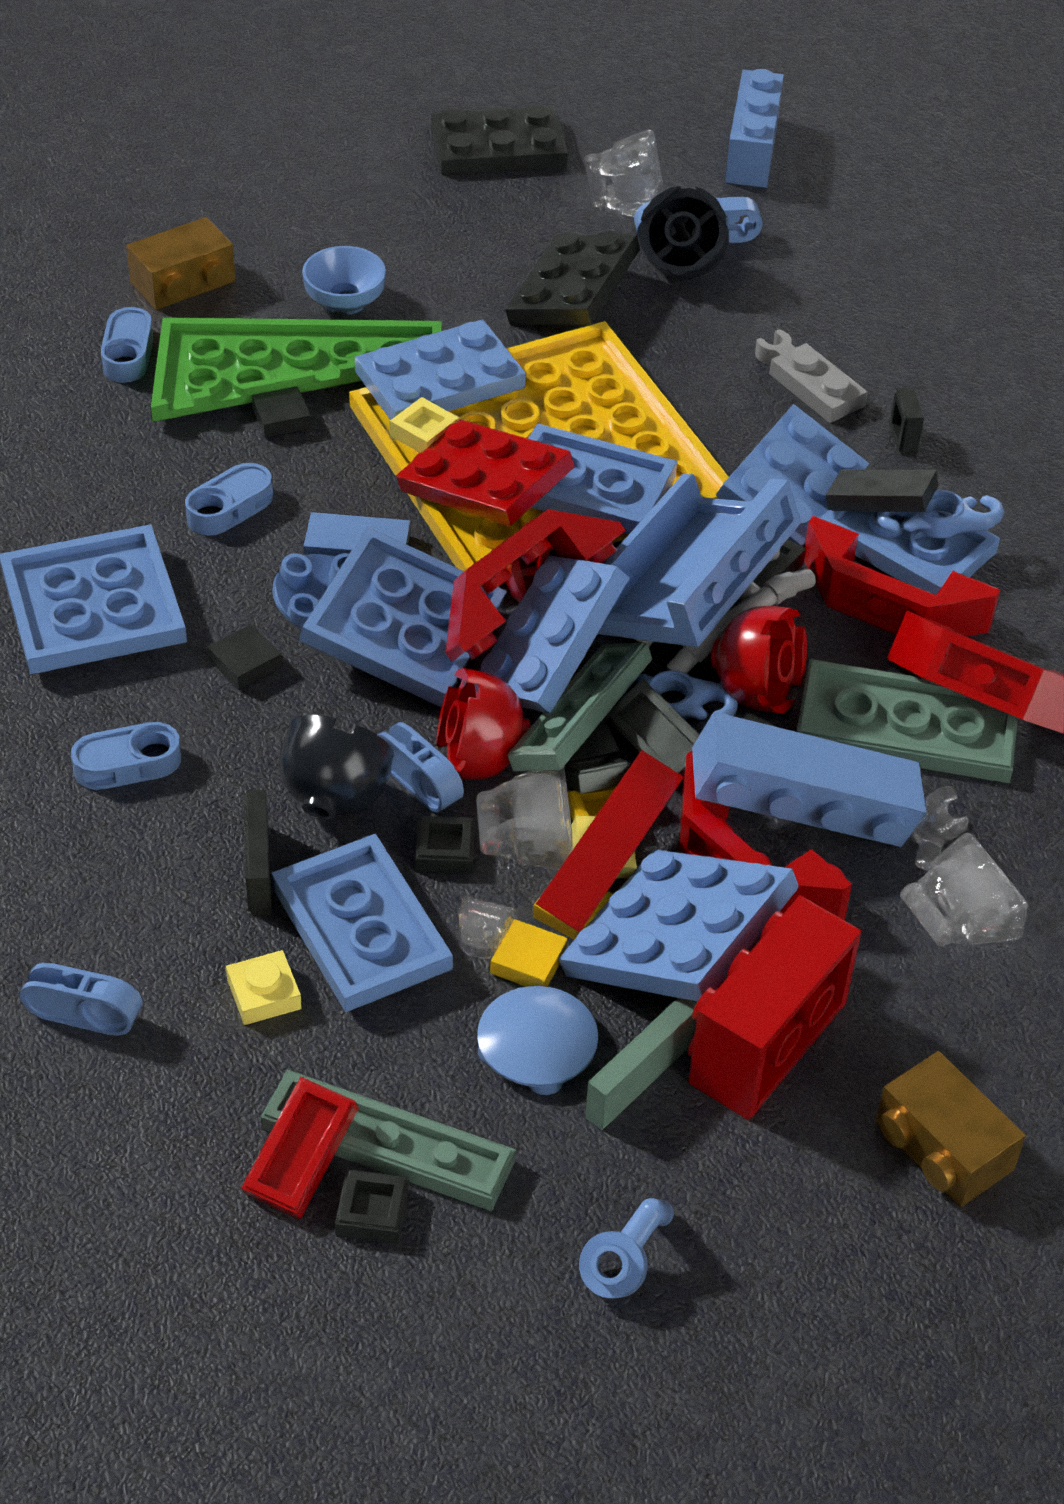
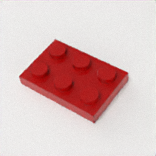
M459 419L456 423L449 426L445 433L427 449L417 454L413 461L396 475L401 492L512 526L575 466L569 450Z

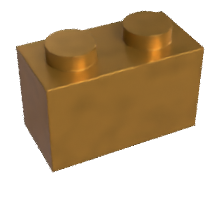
M207 217L126 245L130 282L155 310L236 281L233 244Z
M939 1051L884 1086L876 1123L880 1126L884 1137L893 1146L902 1148L922 1168L929 1183L937 1190L946 1192L960 1207L1015 1170L1026 1137L1001 1110Z

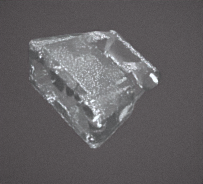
M650 129L617 141L613 144L612 148L600 154L591 153L584 157L592 202L595 207L605 206L610 209H617L621 214L634 217L641 205L651 201L656 195L664 191L655 135ZM605 175L612 177L613 184L607 186Z
M564 767L561 770L528 771L513 777L511 781L505 782L491 791H482L476 796L481 852L486 855L497 854L509 859H515L526 865L559 871L573 850V834Z
M964 833L930 863L928 871L918 882L907 885L900 893L901 899L939 947L949 943L960 944L966 941L976 945L1018 940L1023 935L1028 911L1027 901L971 833ZM940 905L947 913L945 917L937 908V906Z

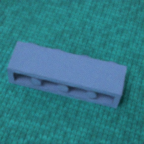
M713 712L692 747L696 799L899 847L903 846L927 813L919 762L718 712Z

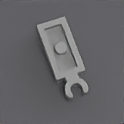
M780 329L774 333L773 345L768 344L762 338L756 340L755 356L762 363L770 365L769 374L829 423L865 407L868 392L807 343L799 347L793 346L790 335Z

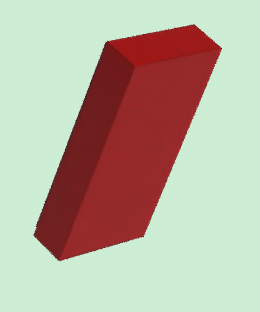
M300 1077L241 1187L243 1192L256 1200L301 1220L359 1109L357 1102Z

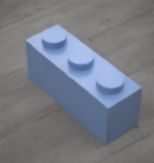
M766 69L742 70L729 140L725 183L767 188L779 118L784 74L772 73Z

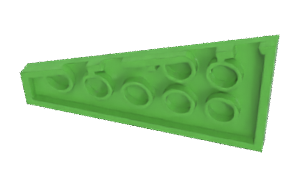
M163 317L151 402L152 422L252 403V395L298 386L300 393L362 381L355 372V356L417 339L423 335L441 332L442 321Z

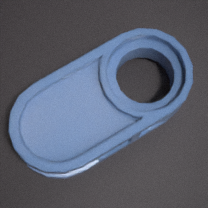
M124 307L110 314L107 320L101 346L103 373L114 382L126 383L136 381L143 377L148 370L154 338L153 330L151 329V315L146 310L137 307ZM122 357L135 358L127 362L114 361L115 359Z
M241 463L193 489L185 499L187 524L190 529L201 535H218L265 509L273 499L271 472L260 464ZM211 506L222 509L215 514H201L197 512L201 508Z
M148 722L83 736L75 742L71 749L74 777L85 788L99 790L168 776L177 770L181 763L179 735L176 729L168 724ZM151 744H162L169 748L164 754L155 757L140 753L144 747Z
M398 722L389 729L388 733L381 732L378 734L394 752L390 775L426 808L438 813L463 797V783L453 764L412 727L404 722Z
M54 963L36 964L28 976V982L23 985L20 991V1000L23 1006L37 1017L107 1035L119 1036L128 1033L142 1007L140 993L127 982L112 976Z

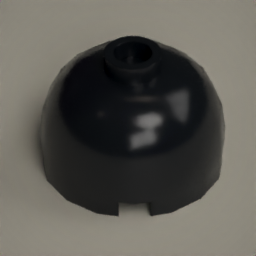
M681 186L670 187L656 195L643 210L639 243L649 262L666 276L681 280L699 278L712 271L725 255L729 243L728 219L718 199L705 189L695 187L696 189H682Z
M304 715L291 721L281 745L279 766L285 787L297 801L303 804V810L316 818L330 820L335 815H348L365 810L382 793L390 777L394 757L393 749L384 739L359 725L354 724L352 733H348L334 728L337 718L325 715Z

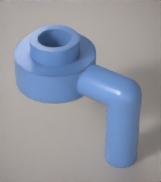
M655 1198L646 1199L640 1204L621 1232H602L586 1243L580 1255L579 1270L583 1282L593 1293L605 1298H622L634 1293L642 1285L648 1269L647 1256L643 1246L657 1226H665L672 1221L674 1211L671 1204ZM608 1252H615L622 1260V1269L613 1278L605 1276L600 1268V1261Z

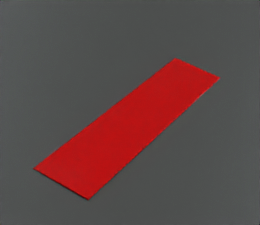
M641 750L536 902V905L580 932L684 777Z

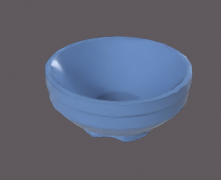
M336 246L318 251L309 257L303 266L302 275L305 290L313 300L331 312L339 311L346 314H354L361 311L363 307L369 305L380 296L384 290L386 269L383 261L373 252L354 246ZM348 292V293H352V294H338V293Z

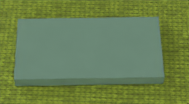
M809 659L797 732L919 762V766L922 769L1010 783L1014 764L1018 718L922 677Z

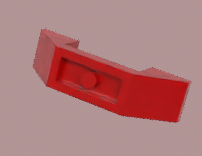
M547 509L454 580L445 654L451 662L465 652L473 660L498 641L492 631L506 622V620L487 595L512 577L507 567L520 557L528 565L549 548L553 547L560 557L601 563L617 551L612 541L625 532V528L617 521Z
M812 516L809 520L804 562L807 568L814 573L815 584L827 607L896 635L907 610L957 630L956 633L964 636L988 633L992 627L1000 589L952 571L937 595L855 563L854 559L859 533L816 516Z
M906 611L887 657L888 660L933 683L1022 720L1064 734L1063 673L1056 670H1047L956 633L957 630L911 611Z
M692 751L687 753L682 789L679 851L683 854L773 866L766 855L752 849L734 833L732 827L725 821L728 818L729 806L695 798ZM812 849L784 867L793 869L799 888L780 912L784 914L801 895L845 920L852 883L846 879L838 867L827 863Z

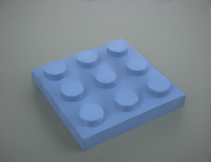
M151 524L0 554L1 569L30 675L187 642L186 627Z
M367 526L303 625L299 641L442 707L448 686L456 687L460 680L454 674L458 669L467 668L471 661L467 652L452 662L445 654L453 583L464 571ZM499 587L487 595L498 611L507 591Z
M654 849L644 858L641 865L621 888L610 897L609 901L592 921L579 932L577 938L558 960L566 977L698 1001L708 988L717 989L727 977L728 970L738 953L745 948L750 949L761 935L770 917L784 907L797 891L799 885L791 868Z

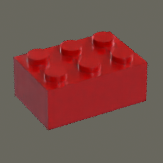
M801 895L784 914L776 911L767 921L761 933L760 941L751 951L746 948L741 950L728 970L727 979L717 990L712 987L708 988L698 1000L692 1014V1019L697 1021L695 1035L687 1051V1054L692 1057L688 1083L749 1121L845 1006L862 930Z

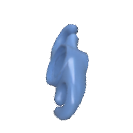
M936 490L925 512H877L876 517L878 524L884 530L891 533L897 532L900 525L896 520L889 517L900 515L908 518L904 522L903 528L909 532L919 529L929 537L947 538L959 533L984 531L1000 523L1004 515V509L998 499L986 495L981 498L980 503L984 508L991 511L987 513L976 512L972 510L977 504L975 498L969 496L961 499L959 495L951 491ZM945 511L952 515L948 517H935L928 513Z
M664 671L654 677L641 674L636 680L638 683L644 679L659 695L667 691L683 693L686 697L682 701L668 704L685 721L690 717L698 721L705 720L708 714L702 706L711 701L724 703V707L715 712L734 716L738 707L737 701L725 692L720 683L693 678L680 671Z

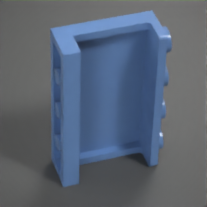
M682 474L616 548L617 551L603 563L618 566L630 579L598 634L699 647L800 525L801 520L789 480L771 478L755 498L749 502L704 498L700 494L695 476L693 474Z

